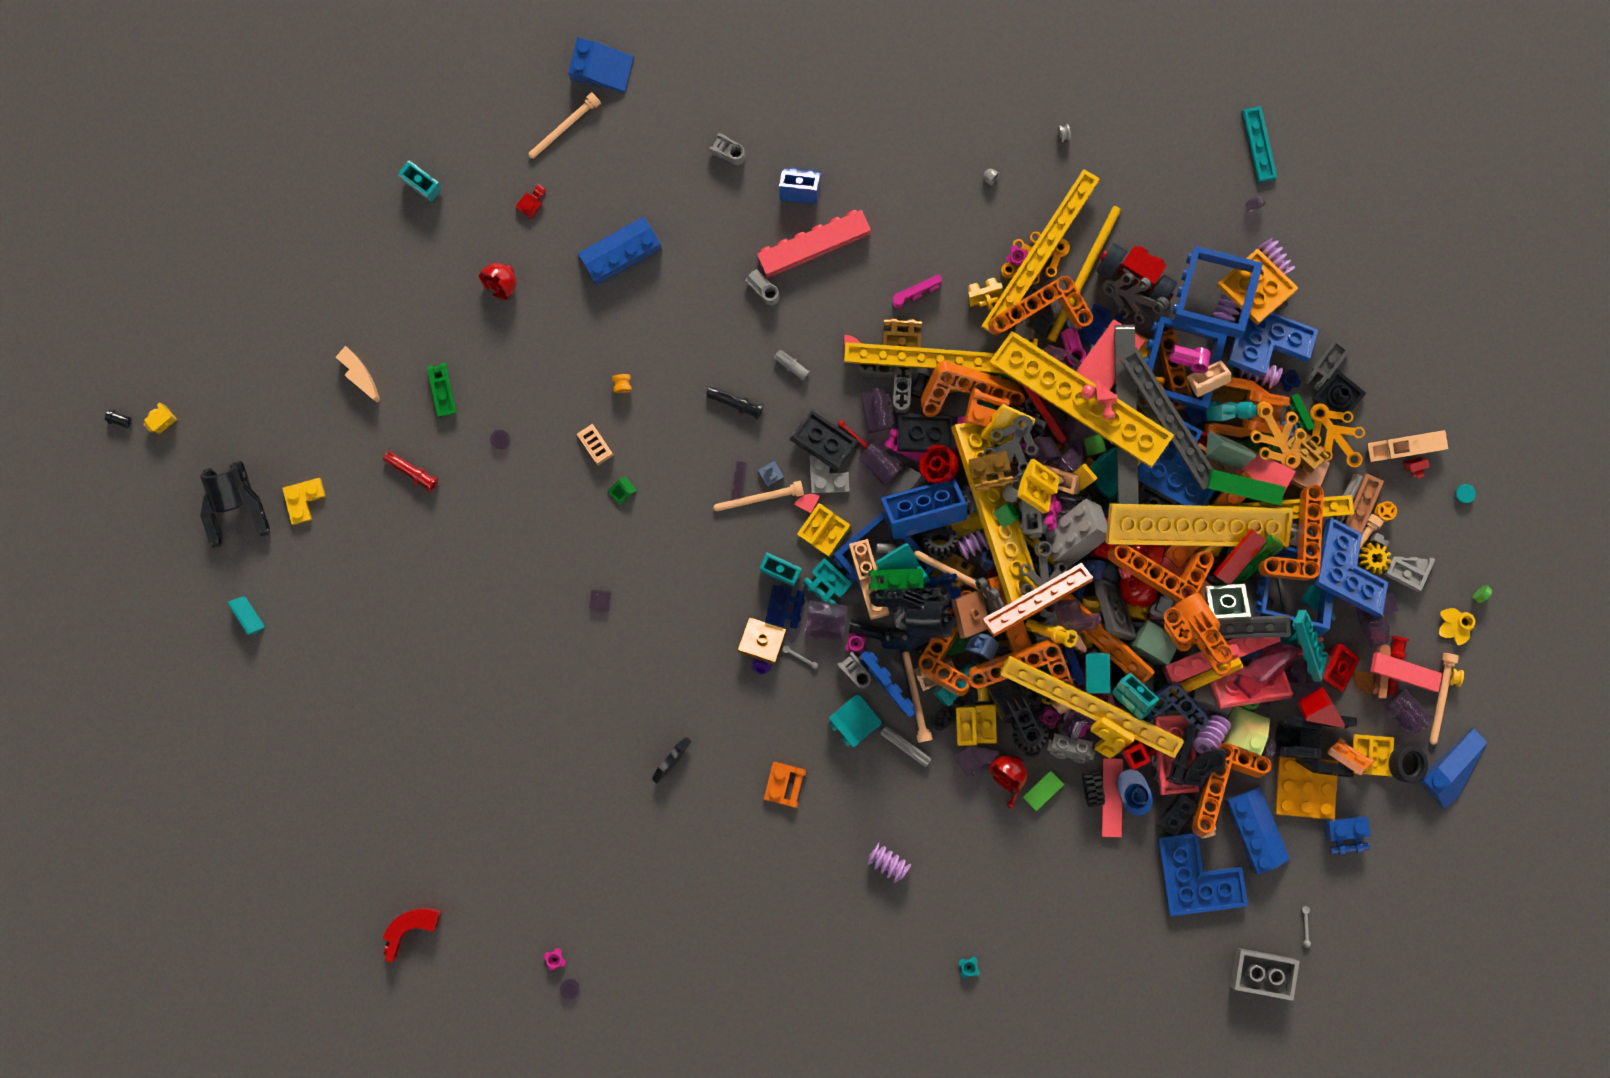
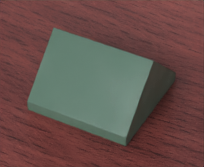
M1209 431L1206 458L1237 470L1242 469L1255 459L1256 454L1244 445Z
M1245 584L1205 586L1206 603L1218 620L1251 618Z
M1147 620L1135 633L1137 638L1128 641L1126 645L1132 651L1157 666L1169 665L1177 648L1164 628Z

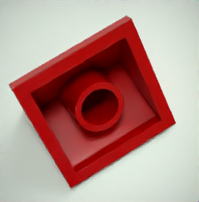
M1334 644L1328 652L1329 656L1321 682L1343 693L1360 658L1344 645Z
M1323 687L1298 700L1297 704L1306 721L1340 728L1345 727V723Z

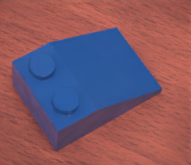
M577 37L568 74L571 81L625 93L634 56L601 43Z

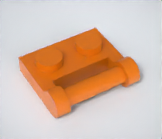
M973 388L964 422L985 428L992 421V415L996 410L978 405V399L998 405L999 407L1002 404L1009 406L1010 400L982 393L979 389Z
M1340 738L1329 749L1327 754L1359 775L1364 774L1371 767L1374 759L1371 757L1367 758Z
M773 761L764 800L797 808L803 776H806L807 770ZM790 772L796 773L790 799H785L784 796Z

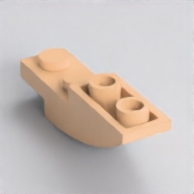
M1445 430L1367 443L1370 462L1448 449Z
M868 539L849 544L870 619L873 620L889 615L888 607H876L870 602L869 594L876 590H869L870 576H868V570H877Z

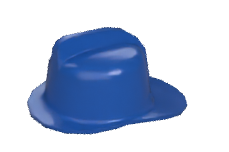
M1129 769L1122 772L1118 777L1117 787L1125 808L1136 816L1146 814L1152 807L1153 794L1145 777L1137 770Z

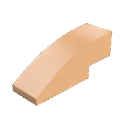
M345 346L336 356L341 363L349 368L345 376L374 401L378 402L380 400L370 373L361 360Z

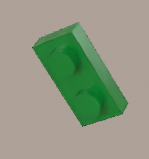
M1299 394L1291 396L1290 405L1287 408L1290 412L1297 414L1298 422L1296 424L1298 428H1302L1305 432L1315 428Z

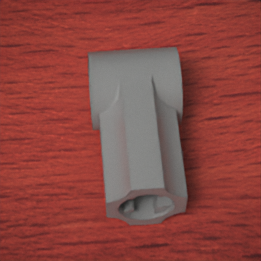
M757 269L752 271L745 281L767 305L777 304L780 299L777 287L772 285ZM770 291L776 293L773 298H767L766 294Z
M1020 472L1013 478L1014 483L1007 484L1002 491L1003 498L1008 502H1015L1019 498L1017 497L1018 489L1023 476Z

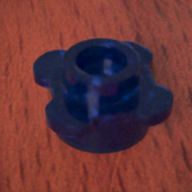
M1291 369L1287 374H1281L1279 381L1283 383L1285 391L1289 392L1293 387L1301 385V380L1295 370Z

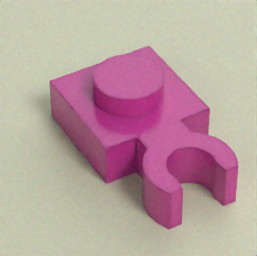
M1054 494L1051 495L1050 509L1045 517V525H1048V530H1056V520H1058V514L1061 512V503Z

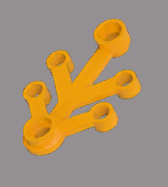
M1033 232L1030 235L1029 240L1032 244L1036 243L1032 236L1037 235L1040 237L1041 234L1039 232ZM1063 238L1059 244L1063 245L1064 249L1059 250L1056 247L1051 255L1053 256L1051 264L1045 270V275L1048 278L1056 276V268L1060 258L1066 256L1070 250L1068 241ZM1016 239L1012 244L1013 246L1017 242L1021 243V249L1027 250L1028 254L1033 248L1024 244L1021 239ZM1005 263L1000 271L1002 277L1005 279L1013 278L1019 267L1016 264ZM1006 267L1012 268V272H1011V273L1006 272L1005 268H1006ZM1049 269H1053V270H1054V274H1053V275H1050V274L1048 273V270H1049ZM1039 275L1037 276V282H1033L1034 285L1039 283Z
M1265 401L1260 402L1256 407V412L1261 418H1265L1274 437L1254 430L1250 434V439L1254 443L1263 442L1278 446L1282 453L1270 451L1268 447H1262L1259 449V456L1264 460L1270 458L1281 461L1282 465L1290 469L1297 468L1301 461L1298 450L1301 442L1307 437V433L1302 428L1296 429L1294 431V441L1289 449L1287 441L1293 424L1298 422L1297 414L1294 412L1286 414V422L1281 433L1272 416L1273 407L1271 404ZM1268 408V413L1263 414V409ZM1291 415L1295 416L1293 421H1289ZM1303 432V436L1298 438L1297 434ZM1259 434L1260 437L1254 440L1253 436ZM1264 450L1268 451L1266 456H1262ZM1293 457L1294 461L1292 463H1288V459Z
M1324 404L1314 405L1310 410V416L1314 420L1315 426L1311 437L1317 436L1319 442L1316 444L1319 445L1321 443L1319 435L1323 423L1327 429L1324 451L1331 454L1330 458L1325 461H1329L1333 457L1331 451L1333 439H1335L1347 455L1348 465L1351 467L1360 466L1363 461L1361 454L1354 452L1341 434L1362 438L1365 435V430L1362 427L1351 428L1333 425L1329 419H1342L1345 423H1350L1353 420V414L1349 411L1344 413L1329 411L1328 407ZM1319 409L1324 412L1321 417L1316 415V411ZM1346 413H1349L1351 415V419L1349 421L1344 420V415ZM1357 429H1361L1363 431V434L1361 436H1357L1355 434V431ZM1352 456L1358 457L1356 463L1351 462Z

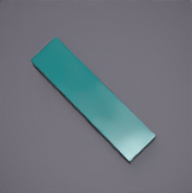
M1262 107L1243 109L1242 116L1257 183L1276 180L1277 174Z

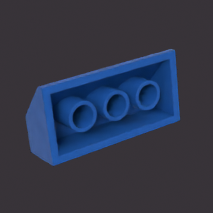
M641 217L579 252L578 255L596 286L660 251L662 247L646 219Z
M955 478L947 483H933L881 497L885 517L893 540L968 520L967 504Z
M1261 786L1224 800L1254 874L1259 875L1275 869L1290 860Z

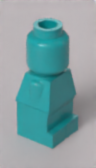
M1219 400L1210 401L1209 408L1206 409L1207 421H1225L1236 417L1239 419H1253L1255 416H1258L1256 412L1257 405L1253 402L1219 403Z
M974 661L966 663L958 671L969 678V670L977 664ZM960 681L956 683V686L961 689L966 684ZM940 685L932 690L940 702L948 707L959 697Z

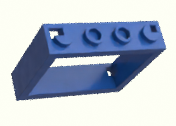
M1194 246L1193 253L1189 252L1186 260L1189 267L1184 269L1181 280L1185 281L1184 285L1179 286L1176 296L1180 298L1179 304L1175 303L1172 314H1175L1174 322L1242 339L1263 263ZM1197 259L1251 272L1238 324L1183 310Z
M1160 316L1153 322L1151 332H1153L1152 339H1149L1147 342L1146 350H1148L1147 357H1144L1151 371H1153L1164 326L1213 340L1209 365L1221 360L1227 335L1177 323L1173 319ZM1164 390L1172 403L1200 411H1205L1209 408L1213 392L1210 391L1196 399Z
M884 511L834 553L835 559L833 561L840 569L844 567L848 572L846 576L852 583L857 582L859 586L857 572L844 558L843 554L850 549L849 544L858 542L882 520L887 524ZM910 536L899 538L904 544H909L913 553L915 551L924 553ZM918 559L924 566V571L927 575L936 569Z
M1284 547L1274 557L1297 559L1298 549ZM1306 551L1309 556H1312V552ZM1267 563V569L1271 571L1272 564ZM1259 572L1258 576L1261 579L1256 589L1258 600L1254 605L1256 617L1289 616L1266 610L1270 577H1265ZM1323 589L1320 590L1317 622L1312 621L1313 631H1317L1318 635L1322 636L1330 629L1334 597L1333 594ZM1290 616V628H1293V619L1296 617Z

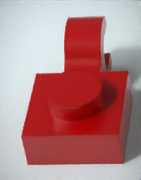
M538 184L533 190L532 195L526 192L515 207L529 219H532L542 206L539 200L546 193V190Z

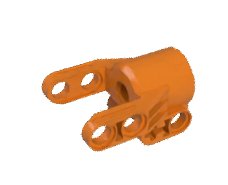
M1231 377V382L1224 386L1248 390L1245 402H1253L1255 405H1258L1260 402L1265 401L1271 404L1273 407L1272 416L1282 433L1284 426L1280 425L1283 406L1288 407L1290 405V397L1270 394L1254 381ZM1264 408L1262 413H1268L1269 409ZM1259 415L1253 419H1242L1241 427L1211 422L1204 423L1203 431L1240 438L1249 436L1254 430L1272 434L1265 418H1261Z
M1200 593L1190 595L1165 612L1164 629L1178 650L1187 651L1193 644H1197L1217 675L1225 676L1230 673L1232 650L1219 632L1220 622ZM1214 634H1216L1218 637L1217 641L1214 638ZM1206 648L1208 649L1211 655L1206 653ZM1223 650L1229 653V657L1226 656ZM1217 663L1227 664V670L1219 671L1216 667Z

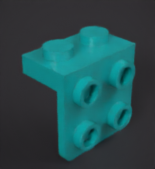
M1116 446L1090 466V470L1097 477L1094 481L1096 490L1110 502L1117 498Z
M907 543L875 563L878 570L922 569ZM923 570V585H924L925 583H927L928 581H930V579H929L928 575L925 573V571Z
M855 695L829 717L831 721L828 723L835 732L837 730L843 735L841 740L847 747L851 745L854 748L881 725V720L860 695Z

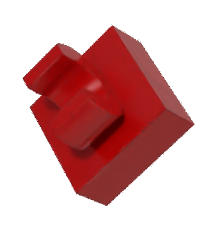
M1421 456L1403 461L1404 469L1410 471L1412 477H1416V479L1423 478V469L1430 467L1429 461Z

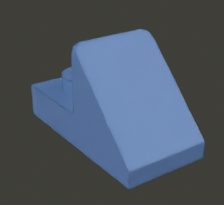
M977 633L970 637L965 649L971 653L979 654L990 661L993 659L1000 644L989 635Z

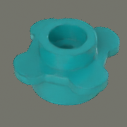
M976 957L959 960L958 964L961 966L960 974L963 978L979 975L980 971L977 968L978 960Z

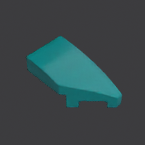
M1310 585L1300 600L1316 612H1318L1320 589ZM1332 609L1331 621H1335L1336 617L1333 615Z

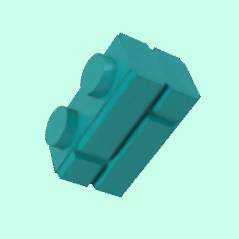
M408 161L398 173L401 181L430 202H433L442 190V186L438 181L431 178L430 175L411 161Z
M767 552L759 567V572L792 587L795 586L802 571V568Z
M1131 673L1121 679L1111 693L1119 703L1127 707L1132 715L1140 720L1147 716L1160 700Z

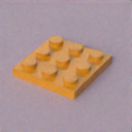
M1256 249L1246 259L1263 263L1249 318L1258 325L1298 290V287L1259 249ZM1234 268L1216 285L1241 310L1251 272Z
M1278 757L1275 814L1335 820L1337 776L1312 773L1295 762V759ZM1319 760V762L1338 764V761Z

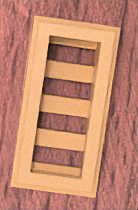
M593 424L577 434L598 466L614 456ZM593 430L594 434L584 439L583 436ZM597 436L598 440L588 445L587 442ZM601 442L602 446L592 451L591 448ZM605 448L606 452L596 457L595 454Z

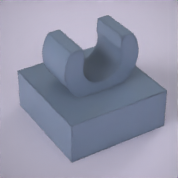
M775 461L758 470L767 487L784 478Z

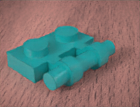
M825 558L811 572L817 578L811 581L807 577L803 581V584L808 587L807 590L815 593L821 599L820 601L823 604L826 603L830 608L836 603L831 596L835 593L841 598L853 584ZM821 582L829 588L827 593L818 587Z

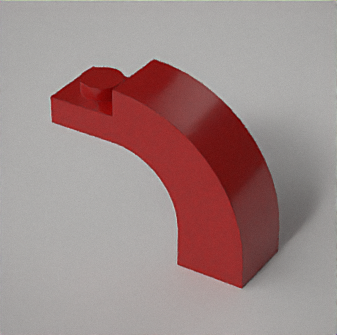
M1134 740L1133 743L1122 750V753L1129 768L1135 770L1150 762L1149 757L1156 753V749Z
M416 908L401 914L393 920L382 938L383 940L390 941L384 949L385 961L394 962L397 960L402 938L408 930L413 928L432 932L437 930L442 911L433 908Z

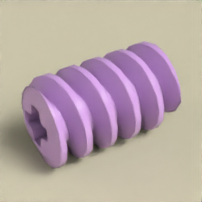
M1273 238L1256 248L1263 251L1262 253L1285 275L1295 269V266L1288 267L1291 260L1284 261L1287 253L1280 254L1283 247L1276 248V245L1279 243L1278 240L1272 242Z
M1222 293V299L1218 300V306L1215 307L1212 318L1235 322L1236 318L1232 315H1239V312L1235 309L1239 307Z
M1268 365L1264 377L1240 369L1239 378L1246 374L1247 380L1254 377L1255 383L1261 380V386L1263 387L1267 382L1268 389H1271L1273 385H1277L1283 368H1279L1276 371V365H1272L1270 368Z
M984 528L983 533L977 529L975 531L976 536L970 532L968 539L965 535L961 536V542L957 539L959 552L967 560L969 559V553L975 557L976 550L983 554V547L987 550L990 549Z
M1219 715L1209 716L1208 724L1200 730V733H1198L1193 742L1194 749L1199 754L1218 749L1231 728L1230 722Z
M878 842L869 856L868 865L875 862V870L881 866L880 873L883 874L888 871V879L894 875V883L902 880L911 864L905 866L906 860L904 859L898 862V855L892 858L893 852L890 850L885 853V846L878 849L880 844Z

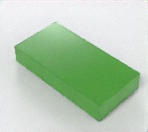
M1050 770L1022 797L1037 811L1064 784Z

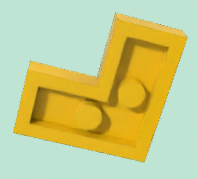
M321 478L282 488L292 525L311 521L308 502L326 497Z
M1105 717L1100 718L1091 725L1090 731L1102 738L1095 744L1094 750L1109 759L1134 742L1135 736Z

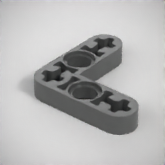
M857 364V372L863 377L894 379L893 409L897 413H906L909 410L912 379L911 367H905V377H901V367L888 366L890 368L889 371L882 372L879 369L881 365H876V371H873L874 365L867 364V370H863L864 364ZM905 383L908 388L901 391L897 388V385ZM900 396H904L903 407H900L899 405Z

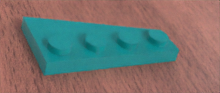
M1298 610L1296 618L1293 619V628L1297 630L1298 643L1302 646L1303 658L1308 664V673L1311 674L1313 682H1321L1329 655L1327 652L1322 651L1324 645L1322 642H1318V633L1313 631V623L1307 611Z

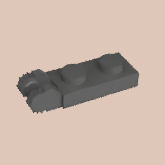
M1336 338L1333 339L1304 382L1306 384L1310 383L1317 373L1322 377L1314 386V390L1318 391L1324 382L1331 377L1351 349Z

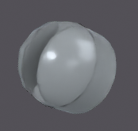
M987 169L983 174L984 181L992 186L998 179L999 172L994 169Z

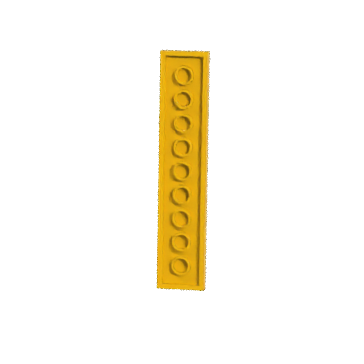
M1011 331L990 360L991 365L1150 468L1154 466L1174 437V434L1118 398L1117 403L1112 404V411L1115 413L1114 418L1104 419V405H1097L1096 394L1092 399H1085L1081 394V390L1085 385H1092L1096 388V384Z
M970 423L955 424L951 429L1007 603L1010 604L1024 596L1020 592V587L1023 584L1030 583L1034 590L1038 588L1027 576H1021L1018 571L1021 565L1029 564L1035 572L1032 559L1020 527L1019 519L1003 528L993 513L1007 502L1002 496V491L1005 487L989 488V491H975L974 484L980 483L981 478L973 480L969 459L984 456L986 448H995L994 443L981 438V432L984 430L982 427ZM990 450L987 455L993 454V451ZM993 475L988 476L987 481L992 480ZM1026 567L1023 568L1024 573H1027ZM1025 586V591L1028 593L1029 588Z
M1109 504L1105 542L1107 544L1237 546L1252 528L1265 539L1269 535H1273L1283 542L1285 547H1289L1294 509L1281 507Z

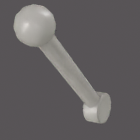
M787 645L783 646L782 651L784 653H790L791 655L811 665L812 669L818 668L817 662H811L810 660L790 650L789 646Z
M1303 906L1301 909L1302 913H1304L1305 941L1303 945L1309 948L1311 946L1308 931V913L1310 908Z

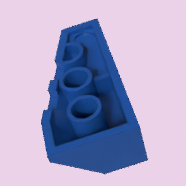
M1472 728L1427 770L1422 780L1418 781L1443 809H1446L1459 797L1487 745L1486 740Z

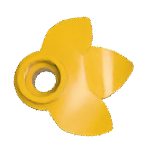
M1455 608L1441 611L1440 615L1445 622L1439 628V635L1444 638L1454 637L1457 645L1466 643L1470 638V630L1475 626L1474 616L1468 612L1461 613ZM1463 619L1467 620L1466 626L1462 624Z

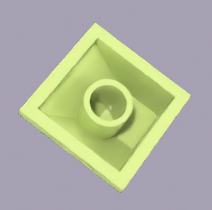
M1238 706L1232 707L1228 718L1231 728L1222 742L1262 755L1268 739L1270 719Z

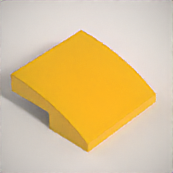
M1002 404L992 415V421L981 432V438L1000 446L1011 441L1013 434L1004 437L1001 442H996L991 438V433L994 430L1001 431L1012 426L1014 420L1021 415L1028 416L1033 424L1035 418ZM1024 421L1020 423V428L1025 427ZM999 432L995 434L996 439L1000 438Z
M1031 459L1022 476L1017 497L1041 513H1047L1050 509L1051 495L1056 494L1058 491L1059 476L1035 459Z
M818 503L797 535L831 558L852 526Z
M994 704L956 707L958 746L977 745V743H997V720Z
M1354 734L1353 749L1367 758L1371 757L1374 759L1373 764L1364 774L1392 776L1389 769V758L1394 750V737Z

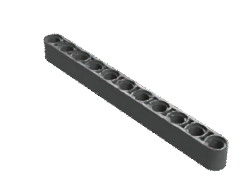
M1115 325V394H1117L1119 400L1137 411L1136 385L1119 360L1120 357L1135 348V325ZM1116 446L1117 503L1139 504L1138 459Z

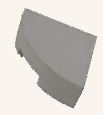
M1375 533L1370 536L1369 542L1374 544L1380 543V547H1388L1389 540H1385L1383 535Z

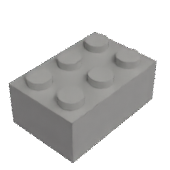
M1085 499L1056 521V530L1046 529L1047 533L1045 534L1047 542L1052 546L1051 554L1054 562H1063L1070 568L1106 540L1107 521L1101 506Z
M1236 948L1230 987L1234 990L1293 1001L1300 961L1294 958Z

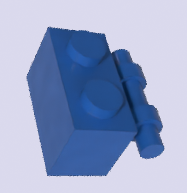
M794 167L791 169L784 168L779 184L780 200L817 204L822 172H814L812 169H808V171L798 170V168Z
M1356 816L1323 820L1326 840L1336 841V846L1330 847L1331 854L1363 853L1364 850L1371 849L1369 842L1362 843L1361 841L1363 837H1371L1368 817ZM1353 839L1354 844L1345 845L1344 840Z

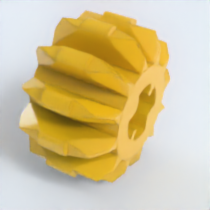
M1369 543L1367 548H1361L1363 554H1359L1358 558L1362 559V561L1358 565H1364L1363 569L1369 570L1373 575L1375 572L1377 575H1380L1382 570L1387 571L1389 569L1386 564H1391L1392 562L1390 559H1387L1391 553H1385L1387 547L1383 546L1380 548V543H1375L1374 546L1372 543ZM1372 556L1377 557V559H1375L1377 560V562L1372 561V559H1374L1372 558Z

